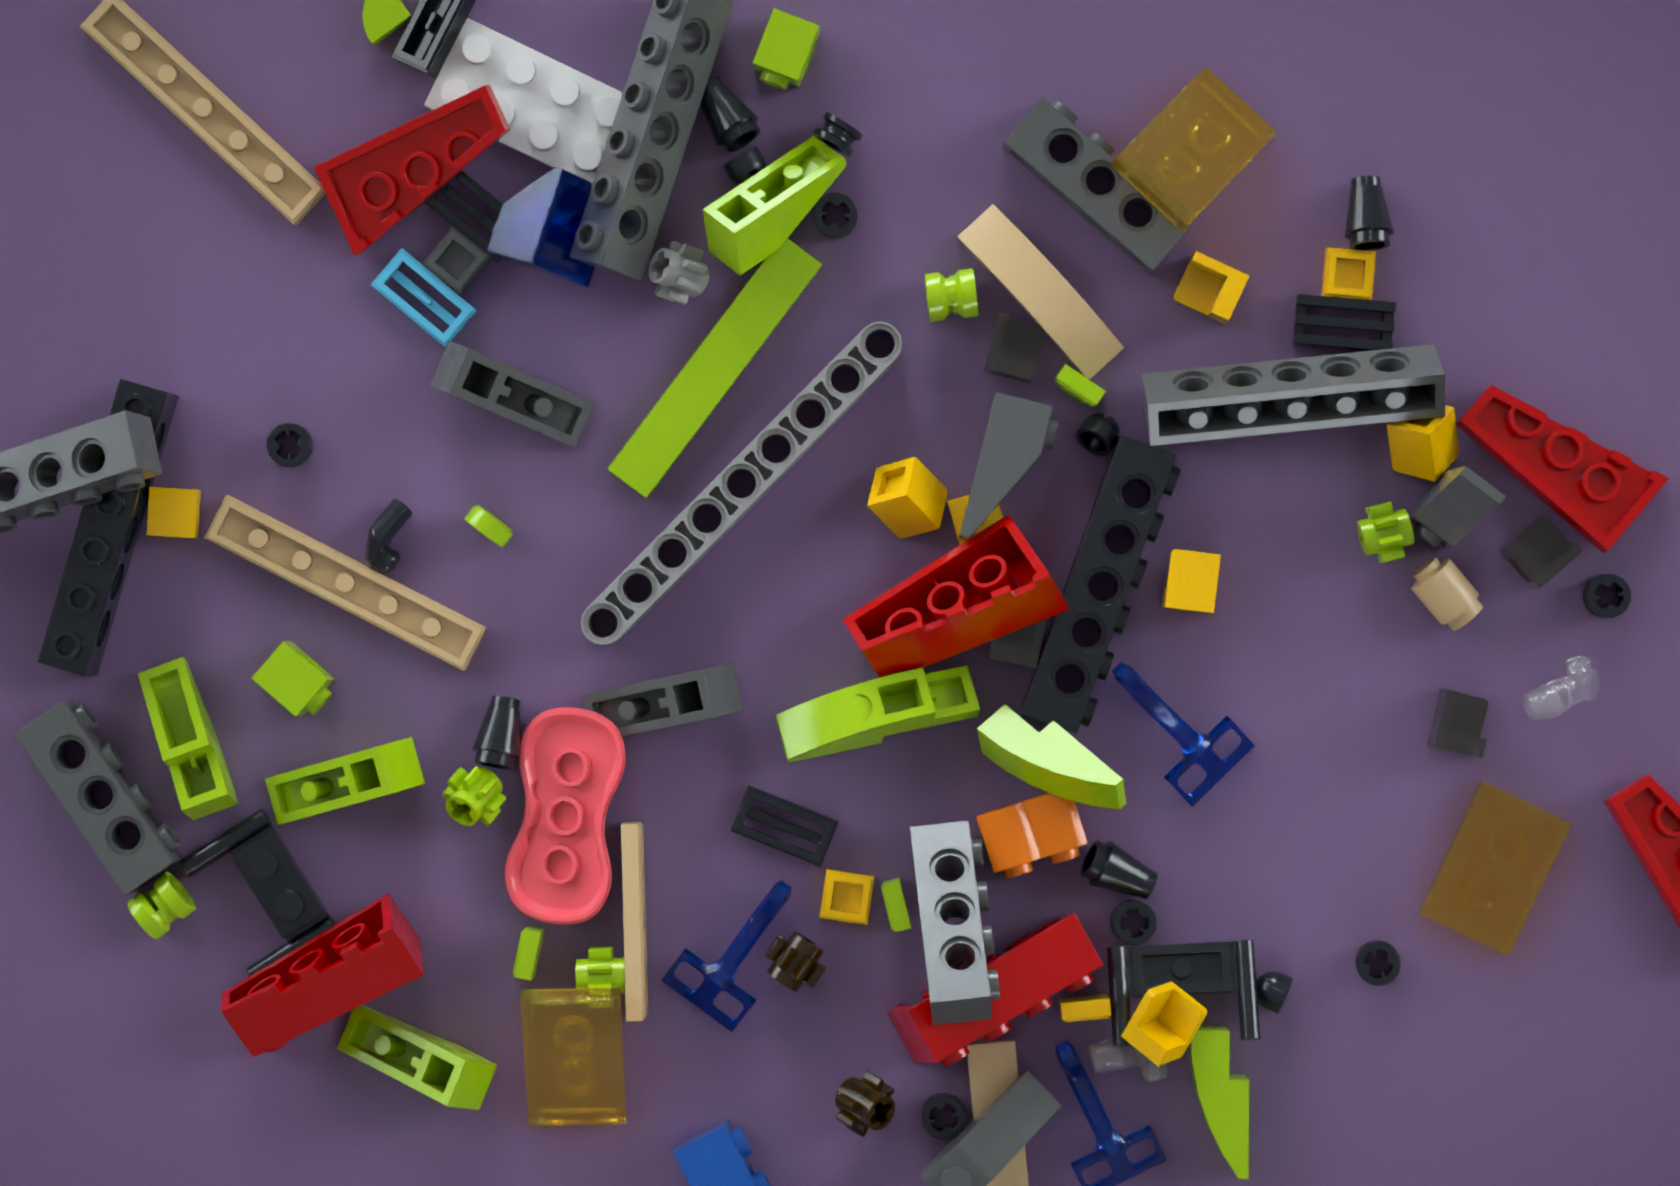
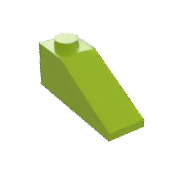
M812 136L703 209L709 252L740 276L775 253L847 166L846 159L821 140Z
M412 737L265 778L277 825L425 784Z
M364 1005L352 1010L337 1047L342 1052L447 1107L480 1110L497 1068V1064L458 1044Z

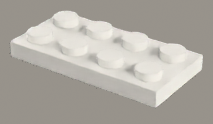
M467 18L424 106L434 110L482 86L490 85L510 128V131L497 142L591 187L621 101L622 92Z

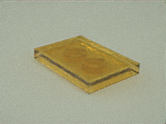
M1205 66L1114 159L1111 166L1183 232L1270 142L1277 132Z
M1480 781L1418 913L1509 956L1572 823L1484 781Z
M621 989L521 990L520 1003L529 1126L626 1124L627 1100Z

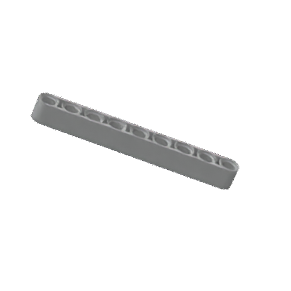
M882 321L873 322L863 328L586 608L580 623L585 637L592 643L599 645L613 644L622 639L897 361L902 349L901 335L898 330L891 324ZM874 333H886L894 341L893 351L885 358H875L866 350V341ZM841 367L854 369L860 377L859 385L850 393H841L832 386V375ZM806 402H817L825 410L823 422L815 428H806L797 419L798 409ZM773 436L784 437L790 443V454L786 460L780 463L769 462L763 455L765 442ZM737 471H749L756 480L755 490L745 498L733 496L729 491V479ZM705 505L717 507L722 518L719 527L710 533L699 531L694 522L695 513ZM669 540H679L686 547V559L680 566L669 568L661 560V548ZM637 574L645 575L652 584L651 595L647 600L640 603L632 601L626 593L628 580ZM601 609H609L617 617V629L609 637H600L592 629V617Z

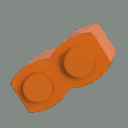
M1045 793L975 816L992 872L1003 871L1005 879L1033 871L1031 862L1050 856L1052 864L1080 856L1078 847L1088 844L1075 801L1058 797L1052 793Z

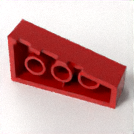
M1008 514L842 620L878 677L881 678L926 667L1070 610L1053 578Z
M387 893L221 993V1012L253 1058L266 1051L269 1053L274 1052L286 1045L291 1039L423 976L424 969L420 938L391 895Z
M1076 914L1061 915L1004 947L1006 951L1004 954L999 956L995 953V955L986 957L987 970L997 969L1000 999L991 1000L992 1019L932 1025L928 989L923 991V1001L918 1004L903 1006L901 1003L886 1011L914 1063H938L941 1061L944 1067L951 1065L970 1053L967 1045L983 1036L985 1042H989L1009 1031L1011 1026L1008 1021L1024 1012L1026 1017L1029 1018L1050 1007L1053 1004L1050 996L1064 988H1066L1068 993H1072L1094 980L1091 972L1103 966V963Z

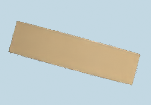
M994 204L957 236V239L989 274L992 273L1056 343L1055 346L1084 377L1090 380L1124 349L1123 345L1070 283Z

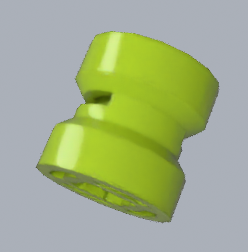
M973 268L958 270L955 275L949 276V278H945L939 272L924 274L930 322L944 321L949 313H953V315L959 314L963 318L978 317V302Z
M168 871L154 881L153 888L149 892H140L127 902V906L135 920L155 940H158L170 930V924L177 918L184 919L197 909L189 892Z

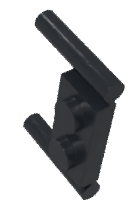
M263 809L258 810L179 861L184 873L191 877L231 852V858L283 939L287 940V943L247 967L249 976L336 925Z
M1253 940L1131 947L1115 946L1107 948L1113 1047L1132 1046L1121 1037L1131 1019L1129 996L1144 997L1150 988L1171 981L1188 995L1231 993L1232 991H1237L1241 1040L1261 1039Z

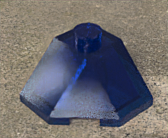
M554 167L502 204L497 222L492 230V237L487 251L517 264L589 287L595 267L569 256L591 192V182L564 169Z

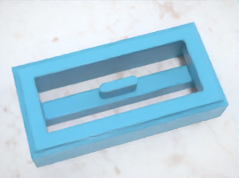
M403 248L398 251L371 284L372 287L445 348L448 341L453 342L452 340L455 336L461 333L466 327V323L478 312ZM403 262L462 310L459 316L455 318L400 272L398 268ZM391 277L445 321L449 328L444 333L390 289L386 285Z

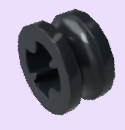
M826 112L823 116L825 120L824 126L816 128L813 134L836 151L850 157L853 152L851 143L853 141H860L863 135L842 119Z
M829 193L821 197L816 203L813 212L814 222L819 232L824 236L832 239L843 238L849 235L855 228L857 209L848 196L841 193ZM829 204H832L836 209L844 205L850 213L844 214V219L849 221L841 228L835 223L827 227L821 219L827 217V213L823 212V209Z
M284 423L278 425L267 438L269 456L274 462L282 466L295 467L302 465L312 453L313 442L311 435L305 428L297 424ZM292 431H294L301 437L297 445L302 451L296 458H294L293 454L289 453L288 459H285L279 454L282 444L278 439L284 432H286V436L291 437Z
M1601 574L1587 582L1583 590V601L1591 614L1598 617L1613 618L1627 610L1631 602V590L1623 578L1615 574ZM1613 584L1618 592L1613 593L1614 596H1619L1617 604L1615 606L1606 604L1600 608L1596 603V600L1601 598L1600 596H1595L1597 587H1609Z
M1138 900L1123 901L1111 913L1110 926L1112 932L1118 939L1127 944L1138 945L1145 943L1156 930L1157 921L1154 912L1148 905ZM1135 908L1137 915L1146 918V926L1144 929L1139 926L1138 929L1141 933L1131 936L1130 930L1121 927L1120 922L1122 916L1128 918L1127 910Z
M1380 940L1369 941L1364 944L1358 951L1355 961L1357 971L1362 979L1376 986L1387 985L1392 982L1399 974L1401 966L1400 957L1394 947ZM1377 949L1386 951L1385 959L1392 964L1390 970L1386 974L1380 970L1381 976L1370 975V965L1364 962L1365 957L1370 952L1376 956L1375 950Z
M937 1093L929 1097L922 1109V1122L926 1131L931 1136L941 1140L951 1139L957 1136L964 1128L966 1121L965 1109L956 1096L949 1093ZM946 1103L952 1105L955 1108L952 1110V1116H958L954 1125L945 1123L942 1128L934 1126L932 1123L936 1120L935 1116H929L931 1110L934 1107L942 1109Z

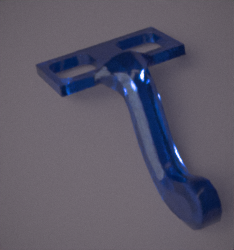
M1120 662L1112 670L1115 680L1181 747L1183 759L1164 778L1192 807L1255 746L1228 716L1224 717L1208 734L1196 732L1148 686L1129 664ZM1232 729L1241 738V743L1227 758L1220 759L1213 751V745L1226 731ZM1193 764H1199L1206 772V778L1191 793H1185L1179 787L1178 779Z
M783 880L775 883L718 960L707 964L685 948L661 981L733 1032L756 1002L755 998L735 984L736 971L764 930L789 899L792 887ZM681 962L688 963L703 974L704 981L697 989L689 988L675 977L674 971ZM719 992H728L743 1004L744 1009L738 1017L731 1018L714 1005L713 1000Z
M1068 1040L1056 1045L1055 1054L1096 1139L1094 1152L1070 1163L1081 1186H1115L1167 1161L1150 1125L1127 1136L1114 1129L1074 1046ZM1145 1139L1152 1140L1156 1148L1155 1153L1137 1163H1131L1126 1155V1150ZM1099 1161H1107L1112 1169V1173L1094 1184H1087L1082 1177V1171Z

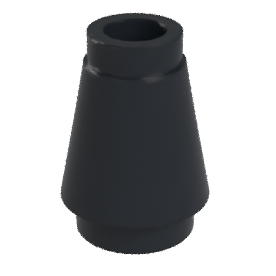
M719 77L709 79L700 105L717 145H724L728 152L737 151L748 145L759 135L760 129L756 124L758 117L726 84H723Z
M1368 175L1353 178L1351 180L1345 238L1350 239V248L1353 250L1374 251L1384 249L1390 245L1389 236L1394 233L1381 187L1380 177Z
M492 696L491 703L488 706L472 748L473 751H476L475 763L499 769H513L515 759L520 758V700L505 696Z
M1096 840L1088 850L1081 868V876L1089 879L1091 886L1139 896L1143 899H1147L1153 891L1158 876L1157 872L1150 870L1149 867L1112 841H1108L1105 844Z

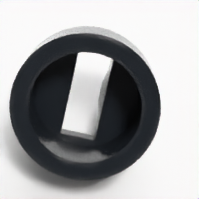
M756 146L728 161L723 167L730 179L736 185H740L750 178V174L753 176L764 169L766 164Z
M1095 413L1084 420L1076 433V438L1080 445L1090 453L1106 456L1117 443L1120 430L1115 418L1109 416L1105 419L1103 413Z
M1276 971L1268 972L1256 980L1258 1003L1263 1008L1279 1014L1293 978Z

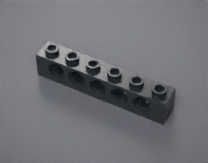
M120 379L110 415L127 410L151 417L160 460L179 396ZM104 453L99 461V469L102 468L105 461ZM155 476L145 479V486L140 489L127 492L112 490L101 494V501L83 506L38 663L82 676L98 675L149 500V487L153 486Z
M1122 435L1118 437L1062 592V596L1070 610L1054 615L1019 713L1049 724L1054 720L1063 729L1076 734L1080 724L1089 726L1098 699L1090 697L1097 678L1105 681L1115 654L1107 651L1113 632L1122 634L1130 614L1131 607L1123 604L1130 586L1138 589L1148 561L1140 558L1146 540L1155 542L1163 522L1164 515L1156 512L1163 494L1172 495L1181 471L1180 468L1173 466L1177 455ZM1130 480L1142 482L1148 490V500L1141 508L1128 506L1122 498L1123 486ZM1113 526L1124 527L1131 534V547L1124 554L1112 553L1106 546V533ZM1097 572L1108 573L1115 581V592L1105 601L1095 599L1089 592V581ZM1082 618L1093 620L1099 629L1098 639L1088 647L1078 645L1072 637L1074 624ZM1066 664L1077 666L1083 677L1081 686L1071 693L1062 692L1055 682L1057 671Z

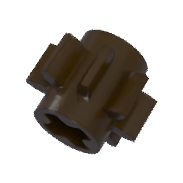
M797 931L792 933L788 941L778 935L765 955L773 961L767 973L794 992L799 990L803 982L813 988L826 968L818 962L825 951Z
M869 1071L864 1073L862 1080L850 1077L837 1090L835 1104L840 1111L835 1117L847 1125L848 1129L862 1137L866 1135L868 1128L875 1131L881 1130L893 1118L895 1102L890 1096L895 1090L885 1084L883 1079Z

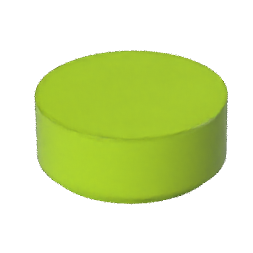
M474 505L464 518L479 532L502 548L513 536L511 528L480 505Z

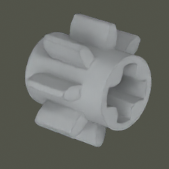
M675 241L671 242L670 249H659L652 257L648 269L650 280L658 284L654 294L683 305L687 304L688 296L692 298L698 297L705 290L710 274L708 266L700 262L704 251L686 243L680 244Z

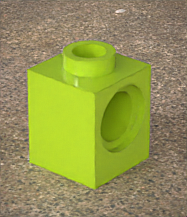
M774 8L753 60L754 71L761 73L759 80L781 90H786L788 84L800 88L820 36V26Z
M283 641L251 678L295 717L303 716L307 711L315 715L332 696L333 693L327 688L335 680L334 677L292 641Z

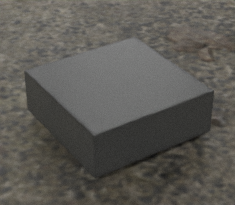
M452 226L422 265L462 296L492 258Z

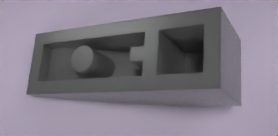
M448 341L430 384L433 388L574 448L577 446L594 405L591 401Z
M995 392L959 539L968 540L973 536L1039 459L1043 447L1052 449L1059 423L1057 420L1050 419L1053 406Z
M1467 466L1445 471L1434 482L1409 515L1410 521L1416 525L1413 533L1434 549H1437L1440 544L1445 548L1454 547L1492 513L1506 496Z
M733 662L582 695L584 709L601 714L612 721L619 730L621 737L744 710Z
M1027 1069L921 1169V1179L928 1186H986L1062 1105Z

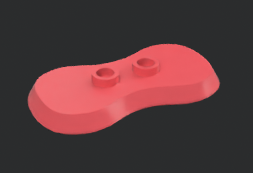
M560 707L541 712L533 718L526 727L520 741V758H518L525 792V811L521 828L507 856L505 883L511 901L526 916L545 923L570 925L587 921L595 916L605 904L610 892L612 869L605 840V821L608 806L624 773L626 753L621 734L612 721L590 710Z

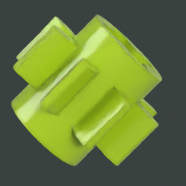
M1391 501L1365 508L1368 518L1356 521L1358 537L1364 555L1377 554L1379 563L1405 558L1403 547L1414 544V533L1406 509L1393 511Z
M477 766L469 774L462 767L458 768L447 781L448 787L442 793V796L447 799L445 806L448 814L459 824L472 827L479 819L482 823L489 826L501 812L500 806L506 800V796L501 794L503 787L497 775L489 769Z
M590 947L588 949V959H576L577 996L590 995V1007L613 1006L615 1004V995L625 994L624 957L614 958L613 947Z

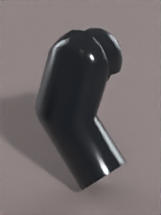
M397 499L392 500L372 524L368 533L365 559L371 568L375 566L382 574H389L400 561L399 553L389 546L392 538L412 515L411 510Z

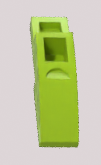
M967 665L925 674L922 667L869 680L817 697L777 714L775 720L787 763L882 744L884 736L978 717L980 706Z

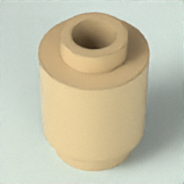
M1433 557L1413 573V577L1417 581L1413 584L1411 590L1441 625L1447 624L1452 631H1456L1466 625L1482 610L1483 605L1477 599L1479 593L1450 558L1439 562L1436 557Z

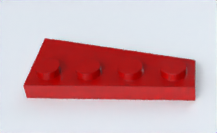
M490 85L482 86L314 166L354 256L365 252L510 131Z
M1493 385L1488 386L1456 422L1460 429L1602 553L1609 551L1669 479L1654 470L1650 472L1631 462L1632 458L1616 450L1610 451L1587 439L1588 435L1575 428H1567L1547 418L1546 413Z
M1643 775L1603 800L1680 928V805L1650 775Z

